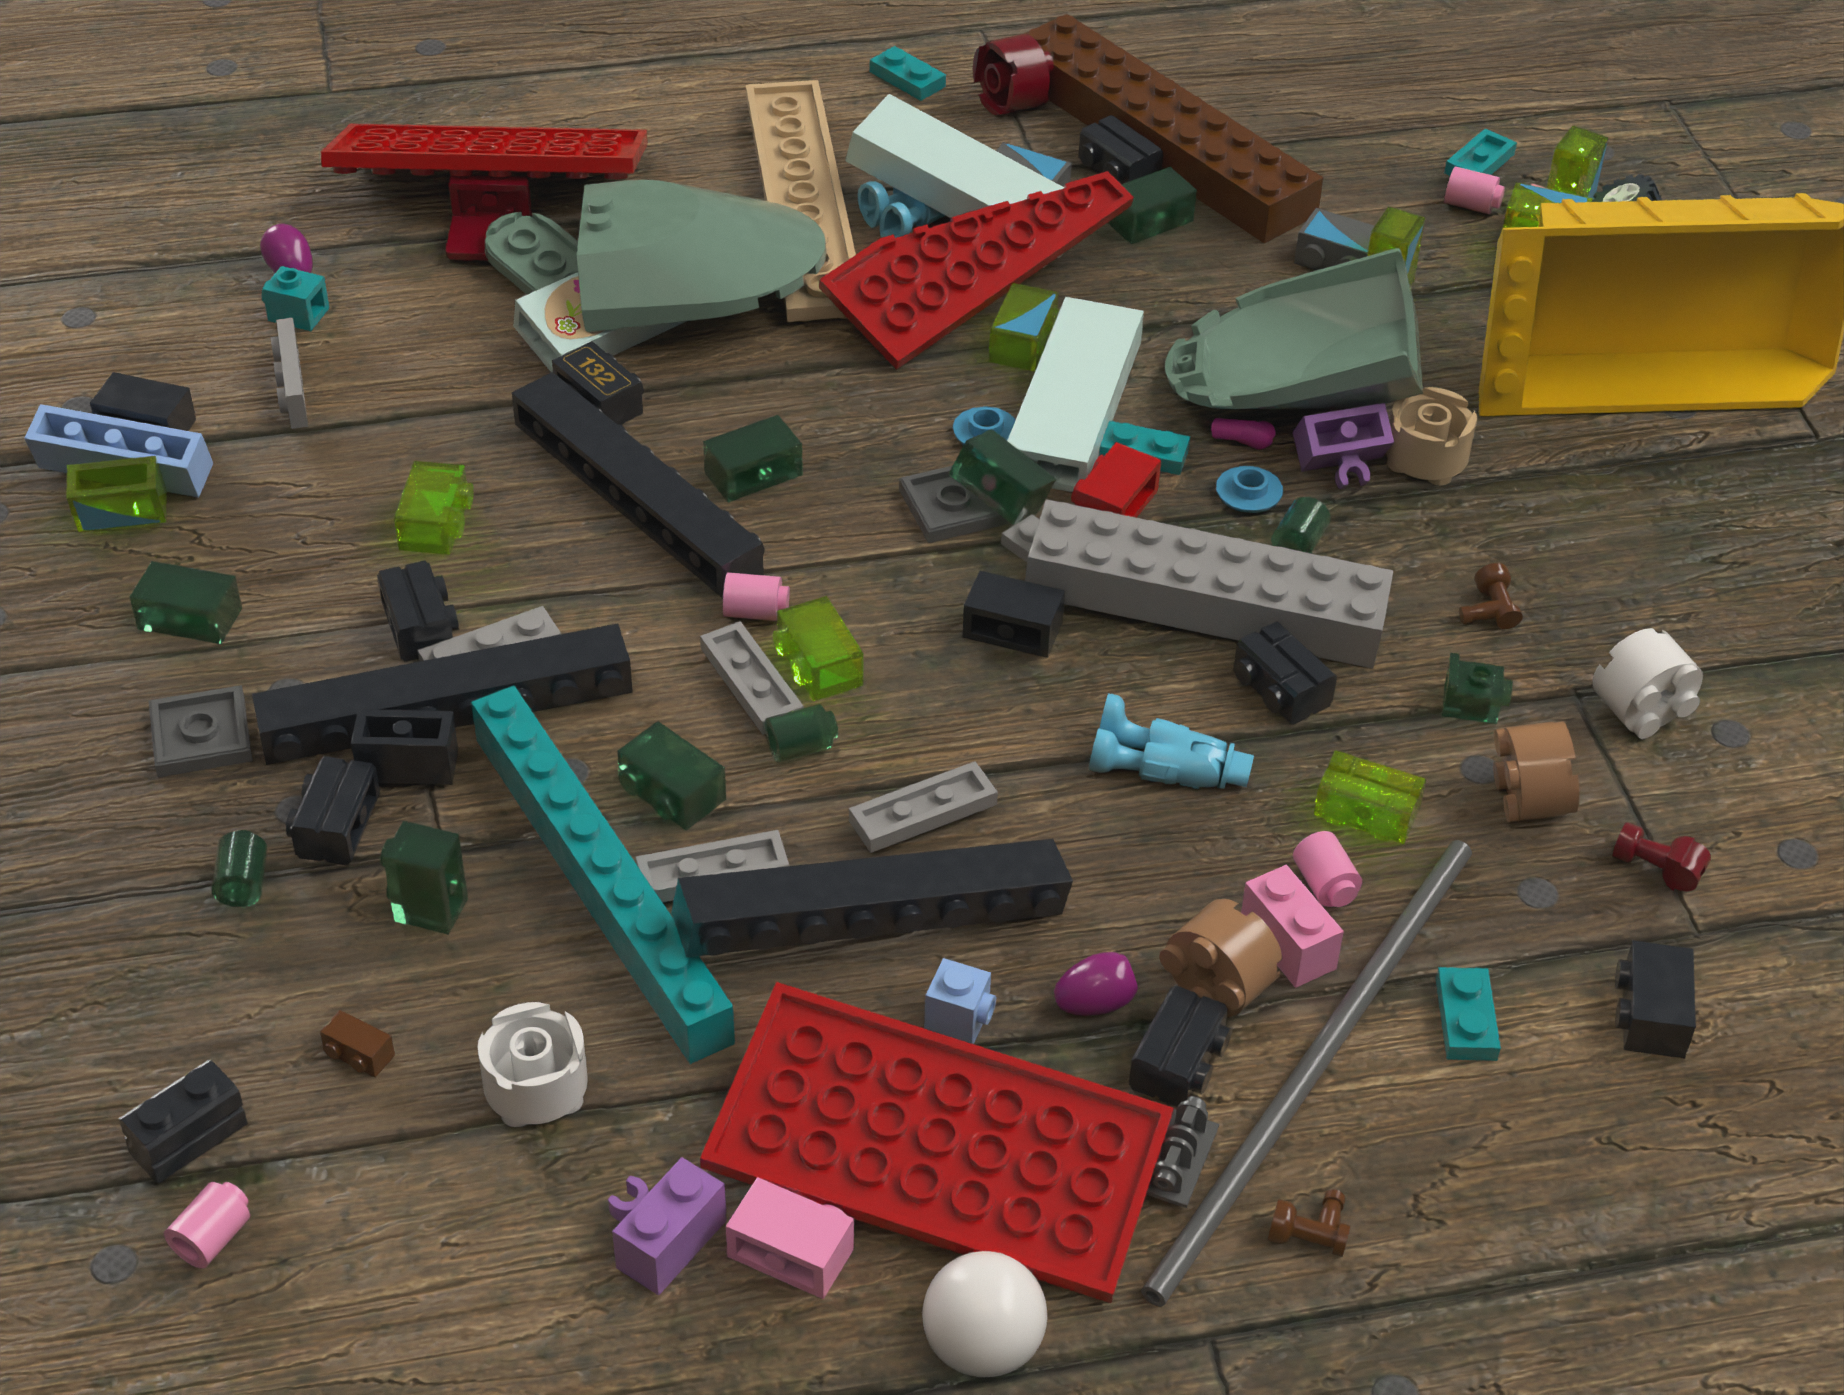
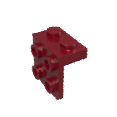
M450 175L449 191L453 216L446 244V256L452 260L462 261L488 260L485 254V239L487 229L492 222L501 216L516 212H522V216L532 217L528 176Z

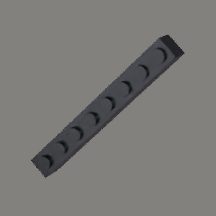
M551 372L512 392L514 420L518 428L721 598H723L727 573L764 575V546L755 533L747 531L734 520L728 511L722 510L715 505L701 489L693 487L683 479L675 468L667 466L654 455L648 446L642 445L635 440L622 425L616 424L603 414L596 404H591L571 384H566Z
M617 623L253 693L252 698L266 765L352 748L351 740L358 709L453 711L456 728L474 724L472 701L511 686L516 687L532 712L633 693L630 658L619 624Z
M1052 838L681 877L677 880L671 913L686 957L716 956L739 951L766 950L774 947L816 944L852 938L862 939L869 936L911 933L921 930L947 927L956 928L964 925L990 922L1001 923L1008 920L1063 914L1073 879Z

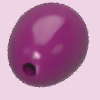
M281 223L269 227L264 232L260 241V250L265 263L274 273L281 266L308 273L312 272L313 258L307 239L297 228Z
M1102 952L1093 954L1069 968L1056 983L1054 997L1059 1008L1066 1013L1078 1016L1103 1015L1127 1005L1136 995L1138 985L1132 967L1125 955L1117 952Z

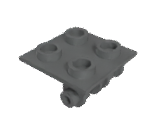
M1190 1096L1186 1101L1179 1103L1177 1110H1173L1172 1119L1147 1192L1149 1196L1187 1208L1219 1128L1218 1123L1208 1120L1206 1103L1201 1098Z

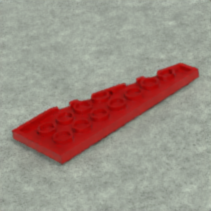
M1108 171L1065 183L1063 189L1043 194L1042 191L1028 194L1027 199L1010 204L1009 201H1004L951 217V222L931 228L927 224L913 228V233L895 238L894 234L882 237L820 278L819 289L897 370L1131 207L1134 197Z

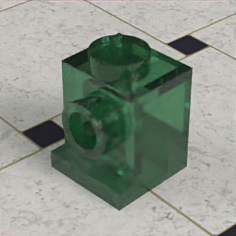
M1450 653L1444 681L1442 716L1497 724L1501 706L1509 707L1513 686L1512 679L1504 678V666L1459 660L1460 654Z

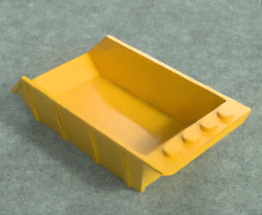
M1806 193L1795 194V197L1735 199L1731 195H1720V199L1651 201L1648 197H1637V201L1576 203L1573 199H1562L1561 203H1541L1538 227L1503 228L1498 239L1479 384V415L1505 416L1803 407L1836 373L1844 335V204L1813 199Z

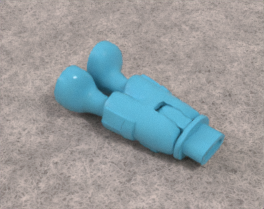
M876 181L866 182L858 189L860 211L871 228L880 225L881 237L894 234L895 238L904 236L911 232L915 224L916 226L929 225L945 216L894 187L893 195L888 196L883 185Z
M1108 693L1100 728H1098L1093 745L1089 770L1099 773L1109 772L1113 769L1139 771L1141 780L1165 784L1180 783V785L1197 789L1199 787L1215 786L1224 789L1226 783L1247 788L1254 755L1235 751L1234 743H1230L1227 752L1228 744L1212 736L1191 731L1186 726L1159 718L1152 720L1150 729L1136 725L1127 719L1123 699L1118 695ZM1131 748H1139V749H1145V750H1144V752H1143V751H1138V750H1134V749H1131Z

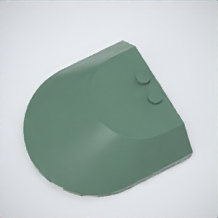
M627 180L584 185L577 247V265L581 311L585 330L593 332L724 317L759 308L758 298L776 292V297L782 299L804 286L803 276L807 272L809 274H817L824 265L827 254L824 233L814 220L802 212L765 200L658 180Z
M1399 248L1391 249L1281 280L1235 298L1238 308L1221 317L1217 310H1212L1191 325L1194 335L1188 341H1185V338L1177 339L1165 361V372L1170 386L1175 393L1192 403L1213 408L1345 410L1381 403L1386 404L1423 394L1418 319L1402 252Z

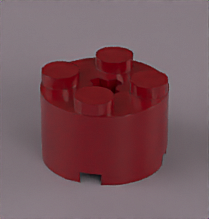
M1020 34L986 42L985 45L977 48L972 66L974 83L980 82L983 93L978 94L981 103L994 115L1008 114L1045 105L1049 97V73L1053 71L1054 63L1051 54L1048 51H1043L1039 43L1029 34Z

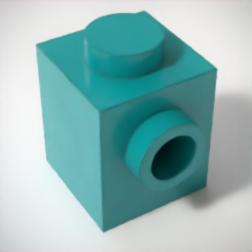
M281 266L263 286L261 297L263 303H265L267 319L270 322L277 323L276 320L293 318L295 328L312 331L329 310L324 276Z

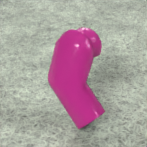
M1215 418L1211 428L1212 436L1215 439L1235 440L1257 450L1270 446L1276 435L1274 426L1268 421L1256 422L1252 420Z

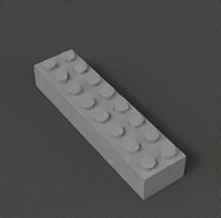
M1046 499L1028 555L1025 581L1065 590L1064 604L1238 641L1255 631L1259 633L1261 628L1278 621L1316 657L1373 669L1383 631L1393 570Z

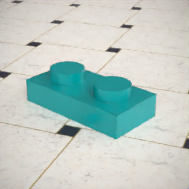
M896 46L870 59V73L920 101L946 87V74Z
M1484 129L1446 161L1444 174L1450 176L1453 168L1456 166L1492 175L1515 155L1517 142Z
M1109 421L1100 444L1099 456H1105L1111 447L1118 442L1161 459V472L1181 475L1189 451L1191 436L1135 426L1129 423Z
M1438 967L1436 987L1446 1059L1498 1061L1501 1046L1488 968Z

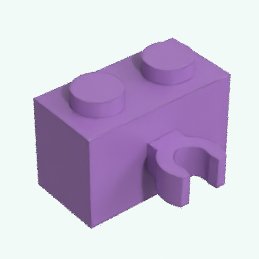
M1385 403L1304 416L1293 431L1301 470L1308 471L1338 465L1335 483L1340 490L1345 489L1348 485L1346 473L1349 471L1357 474L1360 486L1366 485L1370 480V470L1363 461L1382 458L1394 444Z
M683 1157L650 1191L643 1180L638 1177L629 1176L626 1180L627 1193L635 1197L633 1201L624 1202L614 1195L608 1198L610 1214L613 1218L620 1221L619 1225L612 1231L616 1268L658 1296L727 1221L725 1184Z

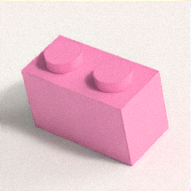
M1287 865L1245 883L1241 913L1247 916L1249 913L1254 912L1271 929L1282 953V960L1277 963V966L1295 988L1337 969L1344 931Z
M757 1177L726 1225L727 1257L824 1299L854 1250V1219L833 1205H821Z

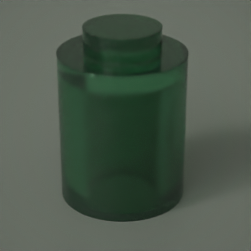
M1299 497L1295 499L1272 535V546L1312 554L1331 522V515L1327 507L1312 497Z
M821 704L765 718L767 742L771 754L777 763L832 749L833 739L837 738L839 734L833 712H826Z
M247 830L233 831L220 838L211 888L212 895L217 901L230 907H247L259 901L262 895L267 857V844L264 839Z

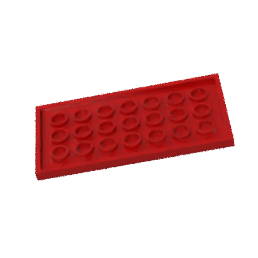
M349 124L321 151V166L333 167V172L338 174L356 173L357 168H372V173L379 175L394 174L396 169H411V174L432 175L434 170H449L452 176L473 175V170L488 171V175L492 177H507L512 175V171H527V176L532 178L549 177L550 172H566V177L573 179L587 178L589 173H604V177L607 179L628 178V174L634 173L648 145L647 130Z
M776 982L701 1154L700 1168L753 1185L758 1177L821 1205H833L851 1218L962 1255L979 1251L1001 1253L1019 1261L1038 1280L1112 1303L1174 1108Z

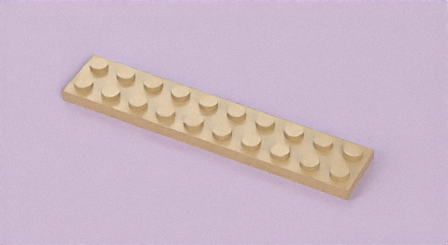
M818 80L746 85V100L765 201L788 206L807 215L820 226L826 241L827 254L820 271L817 274H809L807 272L803 276L804 286L783 298L787 322H808L831 318L847 319L819 289L820 278L856 255Z

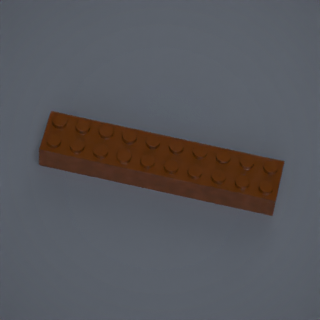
M1065 14L1024 33L1032 36L1039 43L1042 50L1048 51L1053 58L1054 68L1049 73V101L1087 126L1093 123L1098 124L1099 120L1113 115L1162 149V176L1264 244L1306 222L1313 211L1319 208L1323 185L1322 176L1201 100V98L1179 86L1173 80L1154 70L1148 64L1129 54L1123 48L1118 47L1099 33L1082 24L1074 17Z

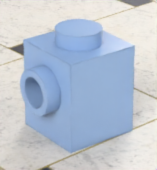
M943 958L925 995L924 1029L974 1044L982 1025L989 1024L996 1005V995L990 994L991 972Z

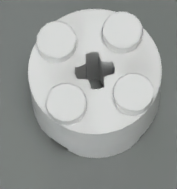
M1648 628L1626 637L1609 652L1614 659L1605 669L1599 664L1593 676L1592 684L1595 692L1621 722L1641 739L1651 737L1661 726L1669 723L1677 716L1683 718L1690 715L1700 704V698L1697 696L1703 680L1702 671L1664 630H1662V634H1658L1653 628Z
M540 1002L517 1004L499 1012L492 1019V1026L486 1031L485 1035L482 1032L478 1040V1056L486 1100L491 1108L502 1117L505 1124L511 1127L547 1123L566 1114L578 1111L583 1104L588 1076L584 1038L577 1020L566 1011L564 1016L551 1011L549 1004Z

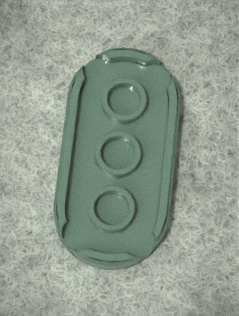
M522 212L510 213L496 219L487 229L485 254L488 261L527 295L578 272V241L557 223L544 215L532 213V217L522 216Z

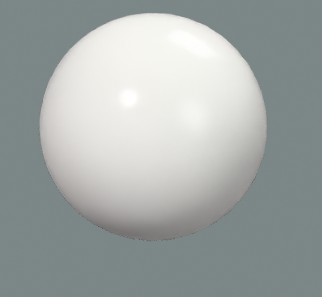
M972 1252L949 1262L936 1274L930 1283L923 1303V1326L927 1340L935 1354L951 1368L976 1377L1001 1376L1023 1366L1039 1348L1047 1326L1046 1300L1041 1286L1034 1275L1019 1261L997 1252Z

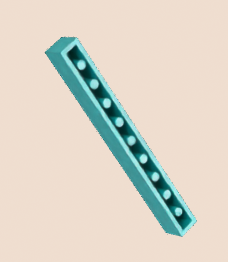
M511 686L472 701L476 741L688 1063L692 1064L734 1045L735 1031L732 1003L699 956L686 957L673 917L516 687Z

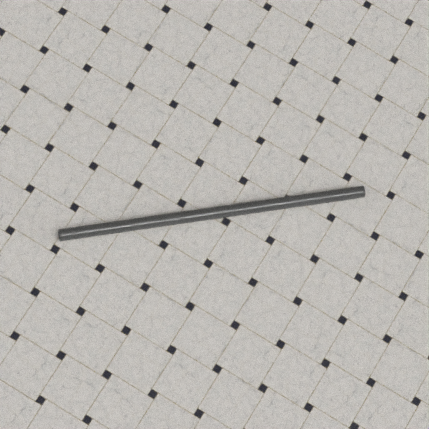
M1454 840L1447 847L1141 1289V1293L1149 1303L1158 1307L1166 1304L1471 857L1472 850L1465 842Z

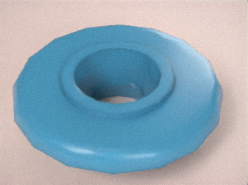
M975 407L962 412L955 419L953 431L956 439L962 445L972 450L982 452L998 451L1005 448L1016 419L1010 413L999 408Z
M1239 466L1231 468L1220 475L1216 484V492L1221 501L1230 508L1241 512L1258 513L1267 511L1278 504L1283 496V485L1278 477L1268 470L1254 466Z

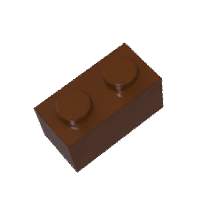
M341 1010L320 1031L324 1052L332 1059H340L350 1064L353 1069L360 1073L365 1072L376 1078L395 1056L391 1035Z

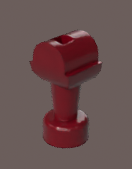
M1629 822L1624 824L1615 843L1612 857L1630 863L1637 856L1661 868L1666 886L1673 891L1677 889L1688 892L1696 889L1701 876L1711 861V854L1705 846L1695 842L1694 838L1688 836L1674 839L1670 846L1643 838L1644 830L1642 827Z

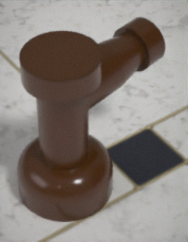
M1492 563L1479 569L1474 576L1477 589L1483 595L1490 596L1492 601L1482 602L1471 607L1469 605L1459 607V616L1462 624L1472 623L1473 620L1495 618L1498 627L1501 629H1510L1517 626L1522 621L1523 615L1517 605H1513L1507 591L1511 583V575L1507 566L1501 563Z
M1334 1189L1325 1192L1322 1202L1323 1207L1318 1221L1297 1216V1209L1294 1204L1278 1199L1267 1241L1285 1244L1291 1237L1332 1248L1333 1255L1343 1257L1351 1225L1340 1222L1341 1211L1345 1204L1344 1194Z

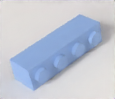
M40 404L24 438L39 468L198 498L213 466L212 458L201 433Z

